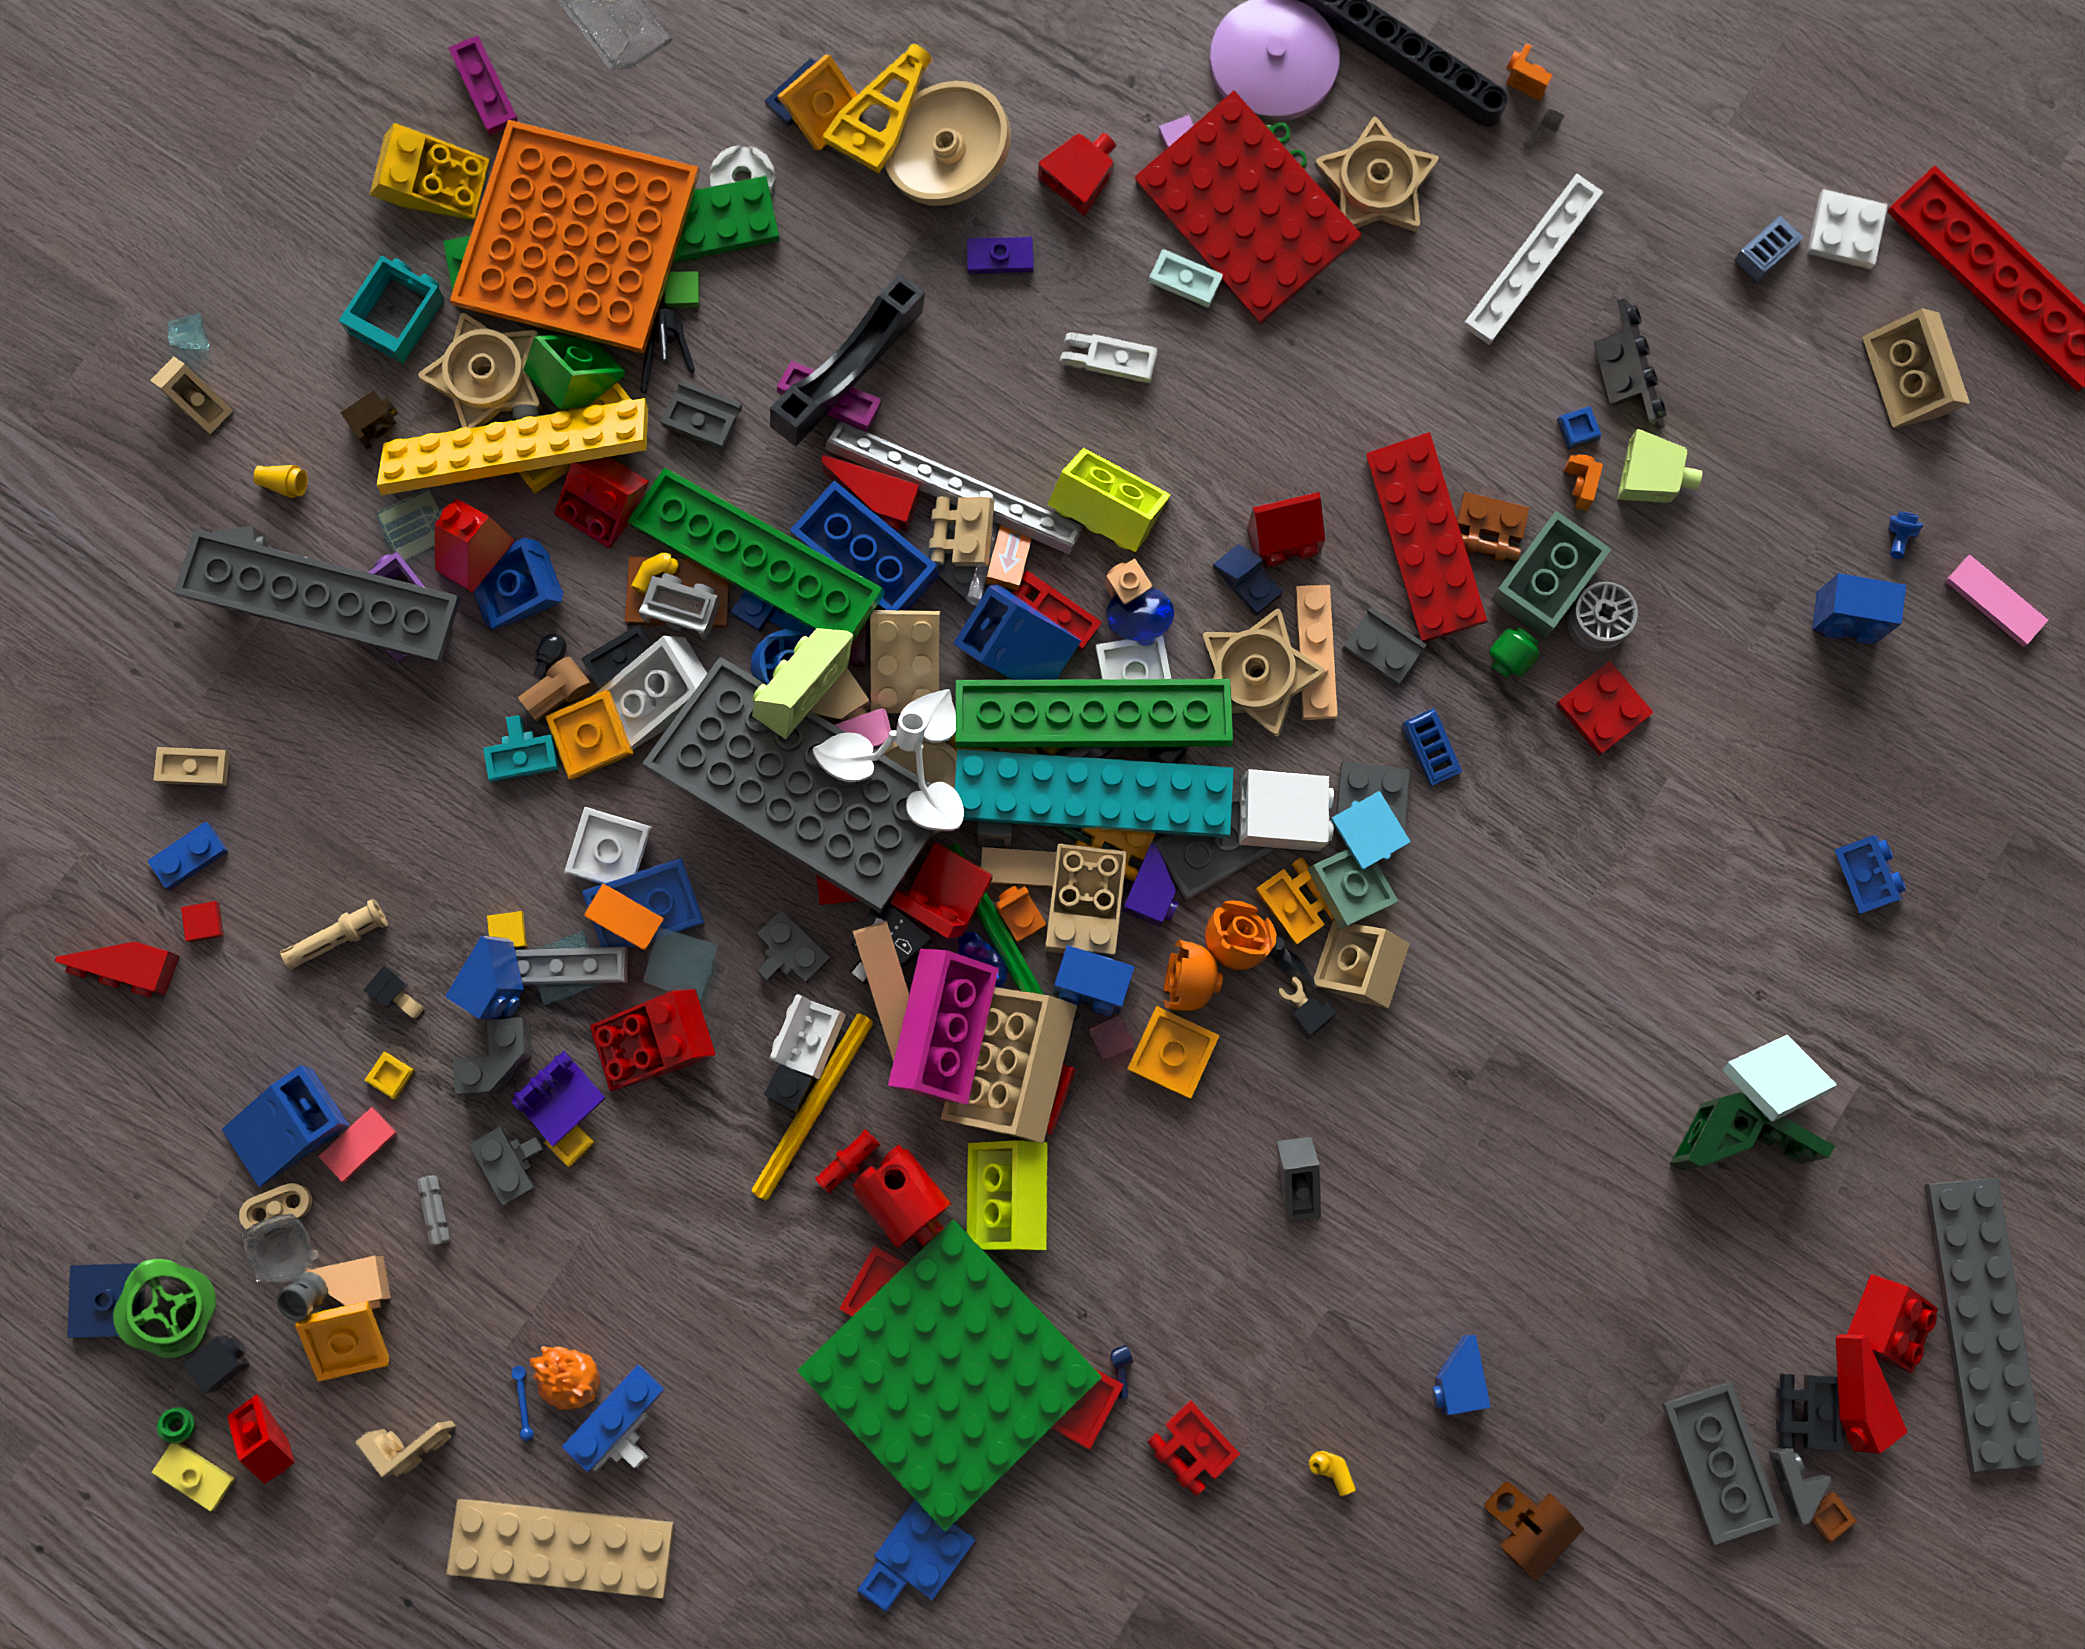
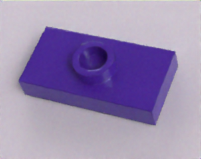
M967 238L968 274L1033 272V238Z

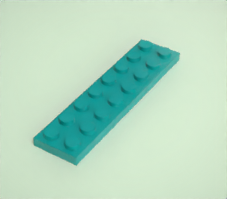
M957 749L955 790L963 804V820L1229 838L1234 768Z

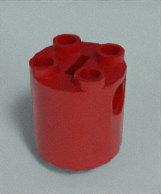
M899 1144L883 1157L884 1160L880 1163L881 1167L877 1171L871 1166L855 1179L856 1182L852 1185L855 1189L853 1194L897 1249L913 1237L922 1246H925L939 1232L945 1229L937 1218L952 1203L908 1149L904 1150ZM884 1180L894 1181L898 1186V1190L888 1188Z

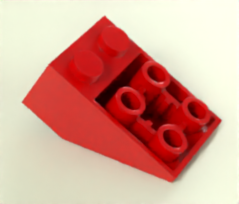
M696 989L672 990L590 1025L609 1091H615L693 1065L716 1055Z

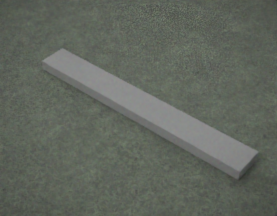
M839 422L826 443L825 449L879 473L918 484L921 491L935 497H947L950 499V503L958 506V497H991L995 501L993 522L1069 555L1082 533L1084 526L844 422Z

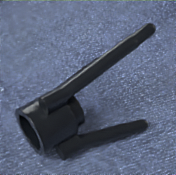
M659 309L657 311L645 349L641 379L642 393H646L648 388L654 339L657 343H660L661 362L667 364V344L673 342L675 337H677L689 372L693 373L695 371L684 337L683 324L676 322V313L672 310Z

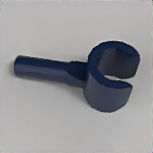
M1123 1345L1113 1349L1110 1356L1116 1370L1117 1380L1124 1384L1119 1393V1398H1128L1124 1367L1134 1363L1127 1345Z

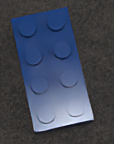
M836 481L832 482L790 529L793 539L882 587L885 594L875 610L909 611L938 578L937 564Z

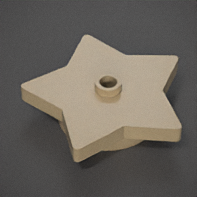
M1373 117L1358 141L1351 148L1316 158L1314 167L1339 194V209L1356 228L1380 220L1416 232L1420 226L1417 190L1436 167L1439 157L1409 149L1404 143L1393 138L1377 117Z
M461 313L453 342L449 345L445 354L420 371L418 377L426 385L453 399L462 428L484 426L500 412H511L512 408L516 405H534L541 410L542 406L532 382L523 371L534 336L539 335L536 330L500 333L488 329L469 315Z
M1280 609L1274 610L1251 629L1240 633L1204 632L1203 634L1215 669L1213 679H1230L1232 713H1246L1276 737L1281 733L1291 698L1325 676V669L1291 647ZM1258 669L1264 671L1260 677H1252L1254 671Z

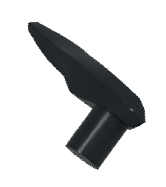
M1276 937V944L1269 953L1274 962L1288 975L1301 980L1314 991L1317 985L1307 967L1294 953L1285 948V942L1282 938Z

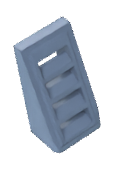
M1779 216L1738 253L1734 261L1754 280L1759 282L1804 237L1782 216ZM1779 228L1780 230H1782L1791 239V241L1788 242L1787 240H1785L1776 231V229ZM1771 235L1776 241H1778L1783 246V248L1780 249L1775 243H1773L1768 238V236ZM1763 242L1775 255L1772 256L1760 244ZM1756 250L1767 262L1764 263L1753 251Z

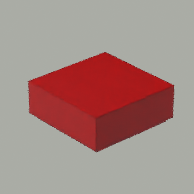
M211 901L181 907L185 941L190 943L224 936L219 902Z

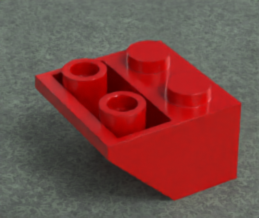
M611 457L571 463L554 514L607 548H611L628 525V519L643 499L649 481Z
M1871 1274L1847 1334L1866 1335L1876 1358L1913 1374L1915 1366L1923 1358V1346L1928 1333L1936 1325L1938 1308L1909 1286Z

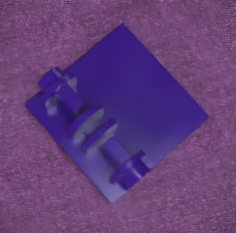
M565 1051L558 1056L556 1055L554 1060L543 1070L538 1071L539 1074L536 1077H532L531 1081L523 1089L516 1092L511 1101L519 1111H522L552 1147L559 1143L606 1099Z

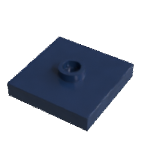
M141 1263L70 1265L67 1338L119 1336L113 1322L114 1308L121 1297L127 1278ZM145 1289L136 1300L134 1316L142 1313L141 1311L144 1310ZM144 1324L138 1326V1328L142 1332H144Z

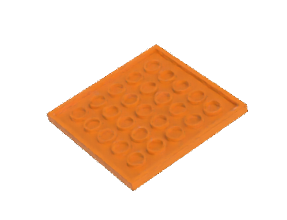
M508 120L450 297L451 304L456 307L644 354L700 175L699 167Z

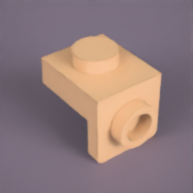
M1136 559L1126 564L1122 562L1114 566L1107 573L1105 588L1110 596L1113 598L1118 595L1123 604L1131 602L1149 591L1152 587L1151 582Z

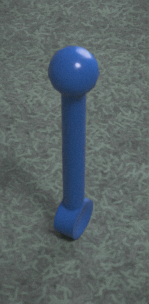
M516 1366L512 1369L511 1375L516 1380L522 1422L520 1439L528 1442L532 1440L534 1432L529 1428L523 1380L527 1375V1371L522 1366Z

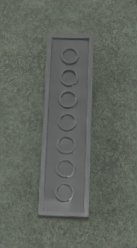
M194 529L173 592L178 597L441 664L461 600L457 595Z
M1988 1178L1926 1184L1924 1186L1969 1471L1978 1472L2045 1465L1999 1179Z

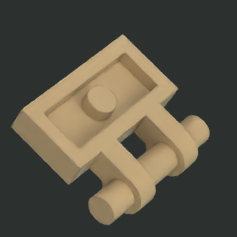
M937 497L936 509L932 510L931 521L934 523L933 538L929 539L928 548L931 551V560L937 565H944L945 554L953 553L952 563L956 566H989L995 501L991 497H958L957 510H949L950 499L947 497ZM956 524L954 539L947 540L948 525Z

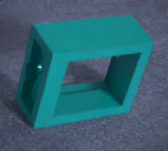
M381 255L338 321L347 334L403 364L443 304L445 298L438 288L440 286L439 283L426 274H422L420 277L411 272L412 269L403 261L397 258L391 261ZM392 279L425 297L398 339L365 321Z

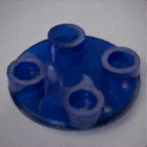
M1152 587L1149 591L1127 604H1123L1116 594L1107 607V624L1109 629L1125 639L1136 641L1142 646L1153 644L1157 637L1164 634L1170 628L1174 620V607L1171 600L1162 591Z

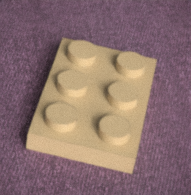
M874 610L870 615L871 712L882 708L887 713H901L912 701L939 691L940 611Z

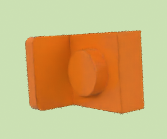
M1526 43L1521 53L1517 51L1513 53L1506 67L1507 70L1511 71L1506 84L1541 101L1553 75L1537 64L1526 62L1532 48L1531 45Z
M1571 455L1564 467L1565 473L1577 476L1572 490V495L1577 496L1574 508L1588 511L1594 501L1603 468L1602 463L1595 462V459L1588 455Z
M1013 886L998 896L1000 901L996 903V910L1016 943L1021 942L1047 926L1030 898L1026 886L1019 890L1016 886Z

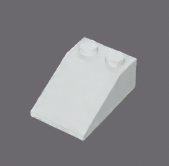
M662 636L594 695L605 690L611 692L633 750L670 726L705 678L707 672L685 637Z

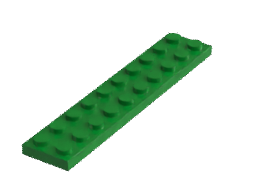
M767 176L695 190L672 263L780 241ZM470 236L443 241L452 291Z

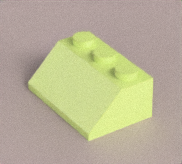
M817 628L809 638L803 636L795 646L793 651L795 654L790 660L781 661L773 673L774 678L768 685L762 684L752 697L754 702L752 716L784 739H787L846 670L853 634L849 631Z

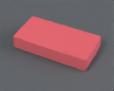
M371 1107L318 1157L341 1182H346L385 1146L397 1132L375 1108Z

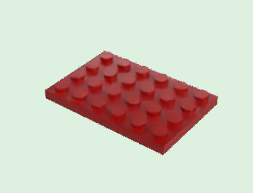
M1235 90L1134 177L1139 186L1212 270L1223 274L1222 281L1260 325L1362 238L1357 228Z

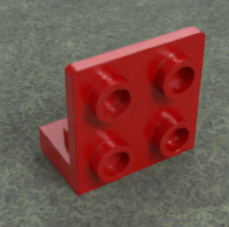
M934 843L911 889L897 891L891 904L946 938L963 936L993 879V875L944 845Z

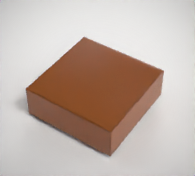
M1830 1491L1821 1499L1811 1520V1524L1825 1542L1829 1544L1858 1522L1833 1491Z

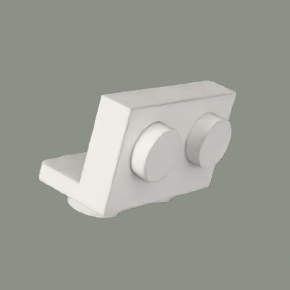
M797 994L793 1003L787 1009L786 1019L780 1034L773 1042L770 1059L792 1070L820 1079L846 1014Z

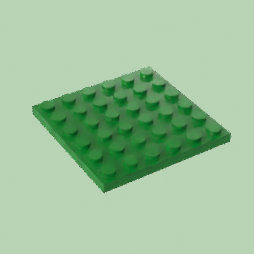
M954 1219L796 1370L944 1531L954 1524L1102 1377Z

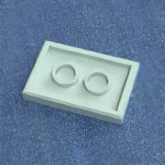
M1788 1035L1729 1061L1722 1069L1772 1122L1831 1093L1837 1086Z

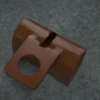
M1504 1482L1484 1504L1485 1509L1511 1532L1500 1545V1548L1515 1565L1535 1582L1584 1530V1527L1573 1514L1550 1493L1536 1505L1510 1482ZM1507 1495L1514 1496L1515 1504L1510 1510L1505 1512L1498 1510V1504L1503 1497Z

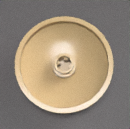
M949 81L932 85L915 94L897 147L885 163L886 170L898 189L916 202L926 205L943 206L964 201L989 185L1002 169L1011 143V128L1008 117L996 97L977 84L965 81Z

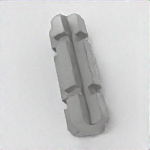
M434 1175L422 1177L417 1180L419 1193L423 1195L420 1201L425 1225L430 1229V1231H427L429 1243L433 1246L449 1242L450 1236L448 1227H444L446 1217L441 1194H437V1190L440 1189L438 1178Z

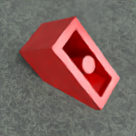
M258 1394L227 1415L239 1462L264 1485L276 1476L284 1473L287 1468L295 1463L289 1440Z

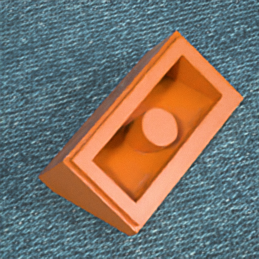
M604 883L584 914L588 919L643 950H646L664 919Z

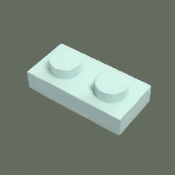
M1162 249L1149 277V283L1209 308L1222 281L1223 274Z

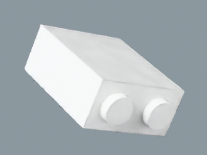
M1248 769L1240 779L1239 845L1320 851L1333 837V822L1329 821V808L1333 804L1334 791L1333 788H1329V776Z

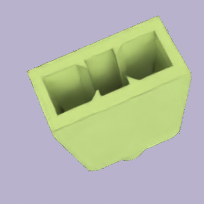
M1637 429L1628 443L1617 499L1669 503L1679 494L1680 487L1698 490L1702 479V471L1685 467L1687 449L1685 447Z

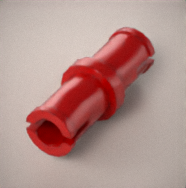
M864 1129L844 1151L840 1149L836 1153L837 1158L816 1176L815 1180L823 1189L825 1188L827 1193L831 1194L851 1172L857 1173L860 1170L858 1166L881 1144L872 1134L870 1135L867 1129Z

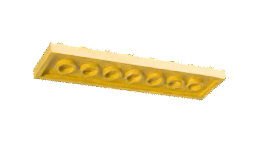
M645 398L627 399L619 403L601 406L592 405L584 409L558 411L554 414L537 417L528 416L520 420L502 423L493 422L485 426L459 428L455 431L438 434L429 433L421 437L409 439H395L383 443L377 487L381 495L645 451L647 447L648 406Z

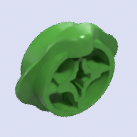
M165 1259L146 1260L139 1264L126 1280L124 1290L114 1308L113 1322L120 1338L131 1347L151 1352L162 1358L186 1356L199 1345L204 1336L208 1321L215 1310V1291L209 1279L197 1270L180 1266ZM175 1280L186 1285L191 1291L175 1296L168 1295L163 1290L160 1281ZM149 1286L153 1295L152 1303L147 1309L141 1311L142 1313L134 1316L136 1300L140 1293ZM158 1292L161 1293L163 1300H166L168 1304L175 1303V1306L170 1309L173 1325L169 1324L167 1318L162 1313L155 1315V1311L160 1308ZM196 1301L195 1316L190 1325L181 1332L177 1323V1316L182 1309L188 1307V1304ZM161 1322L166 1326L170 1337H151L142 1332L138 1326L145 1323Z

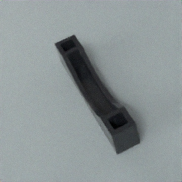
M899 273L878 294L861 322L839 349L812 374L792 384L770 407V427L796 447L923 313L925 292Z

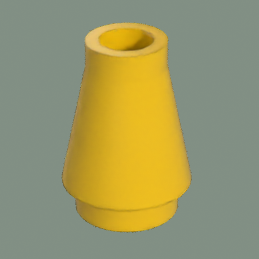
M297 465L257 466L253 475L255 485L265 487L289 498L302 496L308 486L306 471L300 469Z

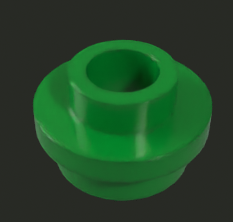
M181 1407L165 1411L157 1423L159 1436L169 1444H179L186 1441L195 1429L193 1415L187 1409ZM183 1422V1426L179 1431H171L174 1423Z

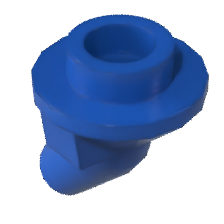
M1899 511L1897 516H1890L1889 531L1896 533L1890 551L1892 558L1902 559L1909 536L1918 537L1920 530L1924 526L1922 522L1918 521V515Z

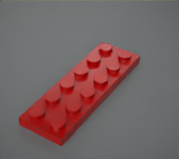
M1428 432L1366 453L1421 641L1425 643L1488 623L1431 433Z

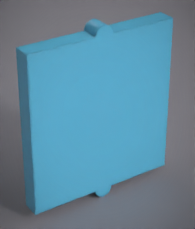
M1380 791L1360 802L1353 801L1350 808L1331 818L1361 870L1381 859L1388 860L1390 854L1411 842Z

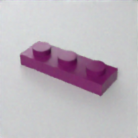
M476 35L448 47L489 136L504 130L508 120L519 122L479 36Z
M791 360L777 385V393L783 395L792 384L803 380L815 370ZM852 387L827 415L868 432L881 408L882 399Z

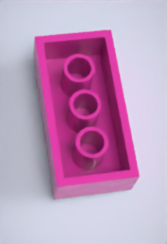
M920 949L888 1086L942 1102L968 1105L999 968L947 950Z

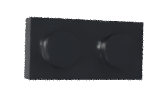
M639 624L584 656L581 660L598 688L601 689L652 646V643Z

